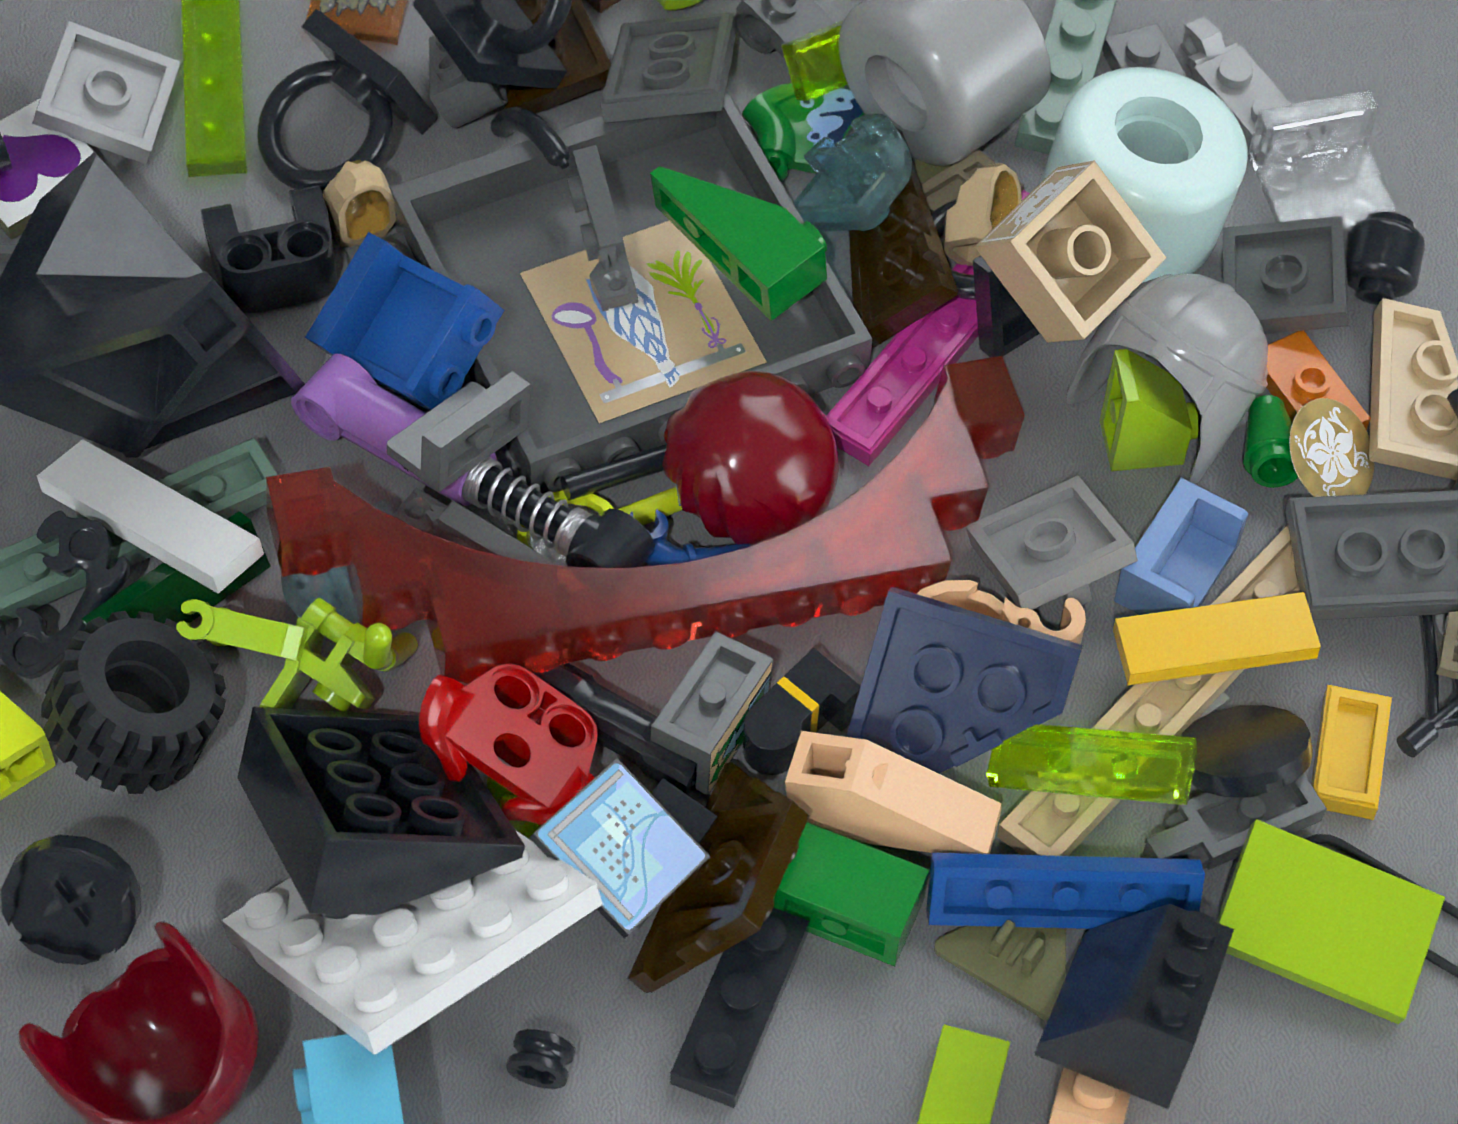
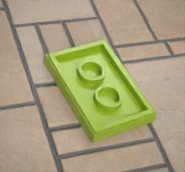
M1256 819L1250 825L1216 922L1234 929L1226 952L1227 954L1399 1025L1406 1019L1445 896Z

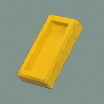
M1327 685L1323 696L1311 782L1312 787L1327 808L1326 811L1374 820L1379 804L1392 697Z

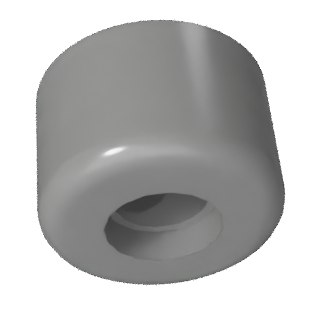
M863 0L847 14L840 29L838 46L842 68L850 90L860 108L874 127L887 121L902 130L911 157L930 165L950 166L964 160L1040 103L1049 89L1051 67L1047 47L1037 22L1023 0Z

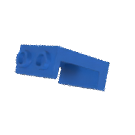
M368 232L305 338L330 356L333 354H343L359 363L374 381L420 406L432 410L462 388L464 377L482 347L492 338L496 324L505 310L479 289L469 284L463 286L403 255L387 241Z

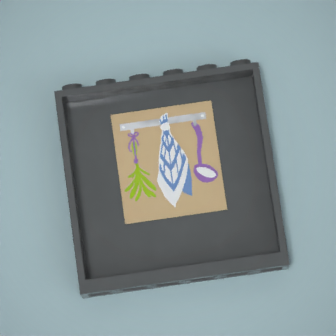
M725 90L722 111L604 123L603 115L556 130L555 132L570 151L569 166L565 169H561L560 166H552L531 140H527L390 187L396 211V222L393 225L397 232L403 231L416 262L463 286L469 284L479 289L505 310L496 324L492 338L482 347L468 372L473 382L480 384L485 389L511 371L531 384L528 428L505 445L520 475L525 476L526 485L539 484L540 493L542 494L549 491H562V476L667 444L664 439V432L669 417L685 407L691 392L719 378L745 371H764L795 383L810 396L832 387L843 388L853 384L870 365L872 337L827 261V280L774 320L770 321L655 207L650 172L661 166L785 207L801 224L804 223L727 90ZM597 145L638 296V303L610 308L608 311H602L591 286L589 275L598 264L599 259L588 260L580 225L590 223L586 210L575 213L567 182V177L577 175L573 150Z

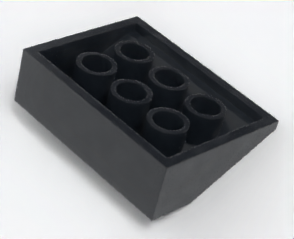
M268 707L252 708L237 778L309 914H318L329 919H344L350 915H378L523 857L525 844L473 765L467 762L466 774L460 782L448 779L439 757L430 747L422 742L419 729V715Z

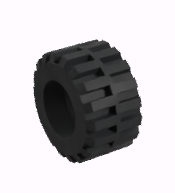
M126 611L112 612L108 621L99 616L89 621L84 631L78 630L71 638L45 691L46 697L41 705V717L48 719L43 730L48 741L59 743L55 751L59 759L63 763L72 761L78 766L75 771L76 775L86 781L90 776H93L102 781L100 788L115 792L118 785L126 786L128 794H143L148 784L157 792L168 788L173 779L177 781L183 779L189 773L193 764L197 762L219 723L226 703V699L221 697L226 689L224 676L214 673L219 663L212 652L203 653L199 649L202 644L201 640L196 641L183 637L176 629L177 623L168 618L163 624L154 621L152 613L141 611L138 612L136 618H130ZM112 691L124 692L138 697L147 703L155 713L141 712L127 706Z

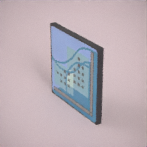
M618 758L529 837L547 857L556 860L561 859L597 883L603 904L597 910L624 939L710 857Z

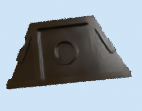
M732 762L724 765L705 806L706 809L718 816V821L700 844L710 857L661 903L627 978L645 993L656 991L760 931L763 922L768 918L773 909L774 896L784 873L797 854L798 841L809 815L794 801L778 791L775 792L758 778L750 777Z

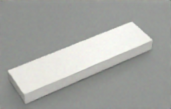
M84 439L37 475L43 493L88 519L99 522L107 530L216 593H220L264 555L260 538Z

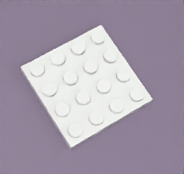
M517 832L525 844L522 858L378 915H350L344 919H329L318 914H309L291 878L268 892L252 897L246 902L244 907L224 918L221 922L231 944L376 1055L603 904L595 881L561 859L556 860L547 857L533 841Z

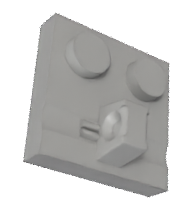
M68 21L32 124L48 130L62 132L73 139L146 164L181 61Z
M1079 475L966 526L971 546L1004 590L1010 595L1016 606L1033 610L1059 597H1062L1064 601L1072 597L1077 599L1081 605L1092 601L1089 583L1138 561L1134 542Z

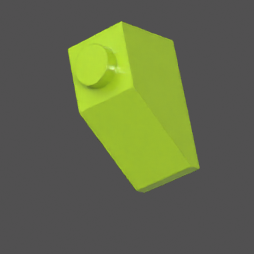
M1129 349L1114 351L1100 416V425L1111 472L1184 465L1189 442L1198 437L1199 423L1195 404L1193 402L1186 403L1182 385L1171 373Z

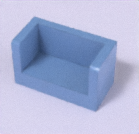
M1181 477L1135 547L1138 561L1122 568L1114 602L1139 615L1200 607L1240 544L1248 517L1247 511Z

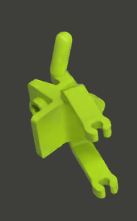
M320 597L307 608L301 618L297 619L296 626L238 613L224 607H212L204 601L194 599L184 602L181 605V610L186 614L199 612L202 616L201 625L193 628L184 621L176 625L179 634L187 639L196 641L206 639L211 644L220 647L235 646L286 658L284 668L259 705V707L291 709L309 680L313 678L318 683L312 692L338 710L346 712L351 704L368 710L375 697L351 666L354 661L358 659L372 669L389 672L414 655L418 648L417 639L413 634L401 632L392 638L390 628L383 623L372 624L368 629L358 622L354 624L338 614L334 606ZM324 637L336 643L327 659L320 655Z

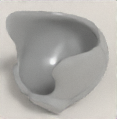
M1166 274L1141 283L1101 322L1077 363L1068 385L1066 400L1068 405L1086 401L1109 379L1115 350L1129 349L1136 354L1143 352L1152 356L1186 389L1201 415L1200 446L1189 476V481L1197 484L1250 408L1256 395L1262 393L1267 387L1268 345L1258 317L1250 305L1235 292L1231 285L1199 274Z

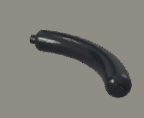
M510 107L497 113L491 121V131L497 137H507L513 131L521 132L538 147L552 166H560L561 169L569 166V149L553 128L534 112L521 107Z

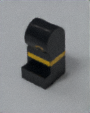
M813 648L762 696L746 714L742 749L745 761L753 770L761 774L777 775L788 771L801 731L817 733L828 721L841 732L850 725L861 685Z

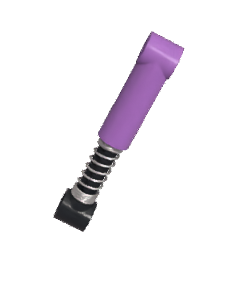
M333 354L291 398V405L296 415L318 436L331 441H336L343 437L430 487L387 454V441L426 413L377 386L370 374L350 357L343 354ZM495 452L439 492L462 506L473 504L481 509L488 507V511L492 516L502 515V519L506 524L516 523V527L520 532L530 531V535L534 540L544 539V543L548 548H555L557 553L566 558L565 562L573 577L584 588L602 598L613 599L654 553L655 544L647 529L629 514L610 508L604 511L602 515H592L580 507L571 510L568 508L566 499L556 502L553 492L549 491L542 494L540 493L539 484L535 483L528 486L526 485L525 476L514 478L512 477L511 468L502 470V465L497 461Z

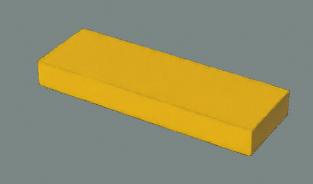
M1304 592L1115 618L1113 633L1128 685L1317 659L1321 648Z

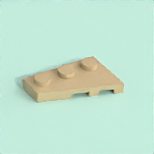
M1382 298L1374 311L1369 461L1457 480L1458 418L1448 402L1447 396L1458 388V361L1441 311Z

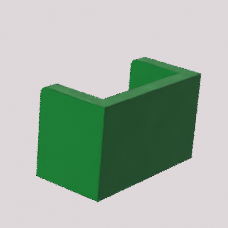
M807 822L798 841L797 854L788 865L774 896L773 908L809 920L808 933L895 967L923 904L929 869Z

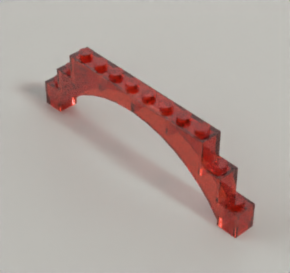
M1002 356L943 365L934 398L935 405L929 416L905 448L870 482L836 507L791 531L744 549L678 564L637 568H575L521 561L471 549L421 531L373 507L335 482L331 467L266 477L267 516L282 577L295 574L319 575L332 568L346 566L361 625L368 629L372 624L383 623L390 630L406 627L414 621L426 619L440 673L459 682L469 684L492 668L507 663L519 665L533 673H542L555 669L560 664L586 659L608 661L621 656L624 652L652 647L661 650L673 649L690 640L712 637L715 631L729 638H734L756 628L778 624L784 627H795L808 622L812 618L839 613L847 616L860 615L871 610L873 607L883 606L891 587L917 594L923 588L944 581L947 578L952 560L940 528L945 531H954L979 521L989 486L978 458L993 459L1006 452L1014 451L1025 415Z

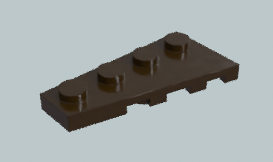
M884 121L844 149L852 300L856 312L872 337L871 349L959 295L903 132L887 121Z

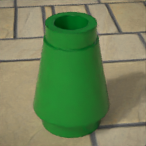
M1273 395L1255 398L1248 409L1243 461L1245 470L1252 476L1254 481L1261 486L1269 488L1286 486L1298 478L1290 454L1289 440L1292 422L1282 399Z

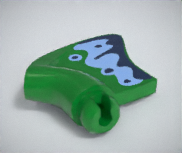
M801 81L775 86L754 97L742 112V117L756 132L758 145L780 182L785 180L788 171L791 169L836 177L843 142L851 131L866 117L853 96L848 83L835 81Z

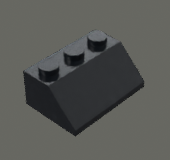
M1167 904L1085 930L1034 1055L1168 1109L1195 1045L1234 929L1217 923L1213 918L1202 912L1187 911L1172 904Z

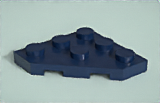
M891 587L886 597L846 737L868 740L940 774L953 766L958 767L1003 744L1004 740L1036 724L1040 725L1062 714L1083 645Z

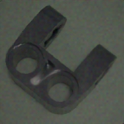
M319 185L289 191L294 222L251 231L238 232L230 203L200 209L205 236L219 285L243 313H258L318 300L326 297L334 290L337 284V271L328 212Z

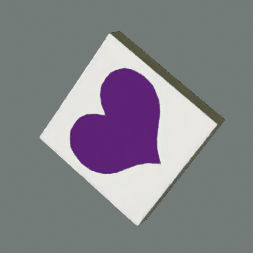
M40 99L0 121V133L12 164V169L0 173V227L11 240L23 233L39 200L94 152L85 142L73 139L62 132L48 130L32 124Z

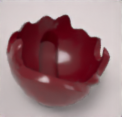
M745 371L731 374L695 389L690 393L685 407L673 413L668 419L664 432V439L667 443L663 461L664 473L677 485L682 511L698 516L712 537L732 538L736 544L749 543L751 548H756L776 537L789 540L805 524L817 523L827 509L835 492L839 473L836 440L825 414L809 394L795 383L764 371Z

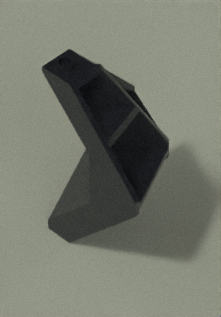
M95 152L39 200L0 276V405L121 452L126 458L139 457L145 449L294 395L305 384L206 271L203 272Z

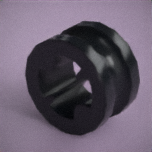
M525 1029L517 1032L513 1044L518 1053L512 1054L506 1064V1069L510 1075L521 1082L539 1088L557 1089L565 1086L568 1080V1071L564 1065L570 1064L573 1061L575 1047L563 1037L551 1032L538 1029Z

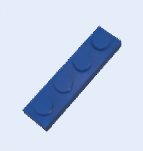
M932 853L926 913L929 925L1002 927L1006 920H1010L1015 924V927L1091 929L1167 904H1172L1187 911L1200 912L1205 872L1200 859Z

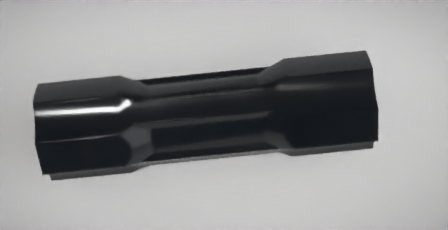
M552 653L546 657L541 656L530 672L578 704L591 715L597 726V743L638 765L642 772L652 779L660 782L664 778L686 795H689L691 792L695 793L697 763L651 741V726L657 716L603 687L595 681L592 675Z

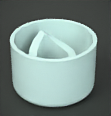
M1129 67L1117 69L1089 80L1072 96L1063 112L1040 183L1057 167L1095 160L1166 256V259L1143 282L1166 274H1192L1212 254L1241 185L1247 165L1246 139L1238 120L1229 107L1216 94L1198 82L1183 75L1156 68Z

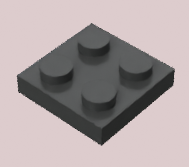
M1343 215L1223 228V283L1231 285L1235 292L1250 305L1263 327L1264 334L1349 326L1346 229Z

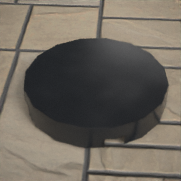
M1240 705L1214 711L1194 721L1182 733L1178 745L1180 767L1184 776L1185 772L1189 774L1192 785L1201 791L1222 797L1259 796L1260 794L1267 793L1266 784L1275 783L1281 779L1283 787L1288 786L1298 780L1310 767L1313 754L1311 733L1304 720L1288 710L1267 705Z

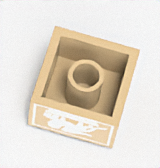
M1095 160L1057 167L975 246L976 250L1047 343L1084 340L1166 259V256Z

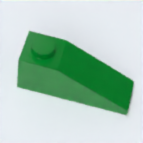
M661 166L650 172L655 207L770 321L774 320L827 280L825 255L827 244L818 229L810 222L805 221L801 224L785 207Z

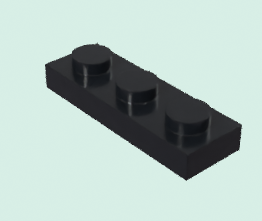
M773 908L768 918L763 922L760 931L723 951L670 1072V1084L735 1108L808 935L809 920Z

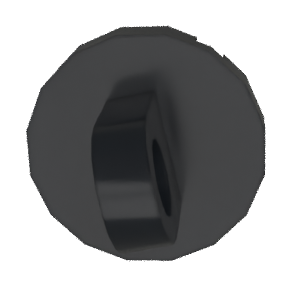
M56 835L33 842L16 856L1 888V909L8 926L12 922L14 928L21 934L19 941L31 952L56 963L85 965L99 961L101 955L110 953L114 949L116 952L127 943L141 912V887L131 866L111 847L88 837Z

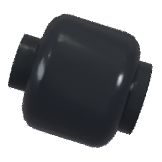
M1376 211L1369 213L1366 219L1356 222L1349 229L1346 239L1347 285L1357 291V297L1360 300L1379 305L1382 298L1393 300V298L1408 295L1417 287L1425 243L1423 235L1414 228V223L1410 218L1395 212Z

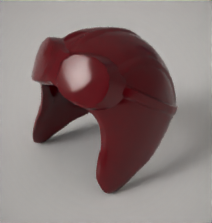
M157 922L154 926L165 948L152 950L136 957L128 965L126 971L104 989L92 992L83 998L65 1022L62 1037L55 1036L32 1023H26L19 1029V1044L23 1052L45 1081L86 1124H220L233 1111L247 1088L250 1074L255 1066L259 1040L255 1012L244 994L225 979L198 949L170 923Z

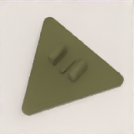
M1006 920L1002 927L964 926L939 937L935 941L934 951L937 956L1043 1020L1048 1021L1066 978V928L1015 927L1012 921Z

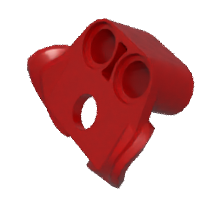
M507 663L492 668L466 686L442 674H438L429 685L419 714V729L422 742L430 747L439 757L449 780L460 782L466 774L467 762H469L515 794L517 797L508 800L502 807V811L508 820L528 821L543 825L595 778V776L589 773L598 736L597 726L593 718L582 707L529 670L519 665ZM497 757H499L500 759H502L503 761H505V762H506L507 764H509L510 766L504 764V763H503L502 761H500Z

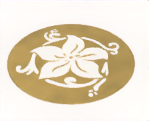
M1320 398L1308 402L1298 411L1291 426L1289 444L1292 463L1301 483L1313 497L1317 494L1320 496L1364 495L1368 491L1373 478L1374 462L1369 461V435L1356 414L1336 400Z

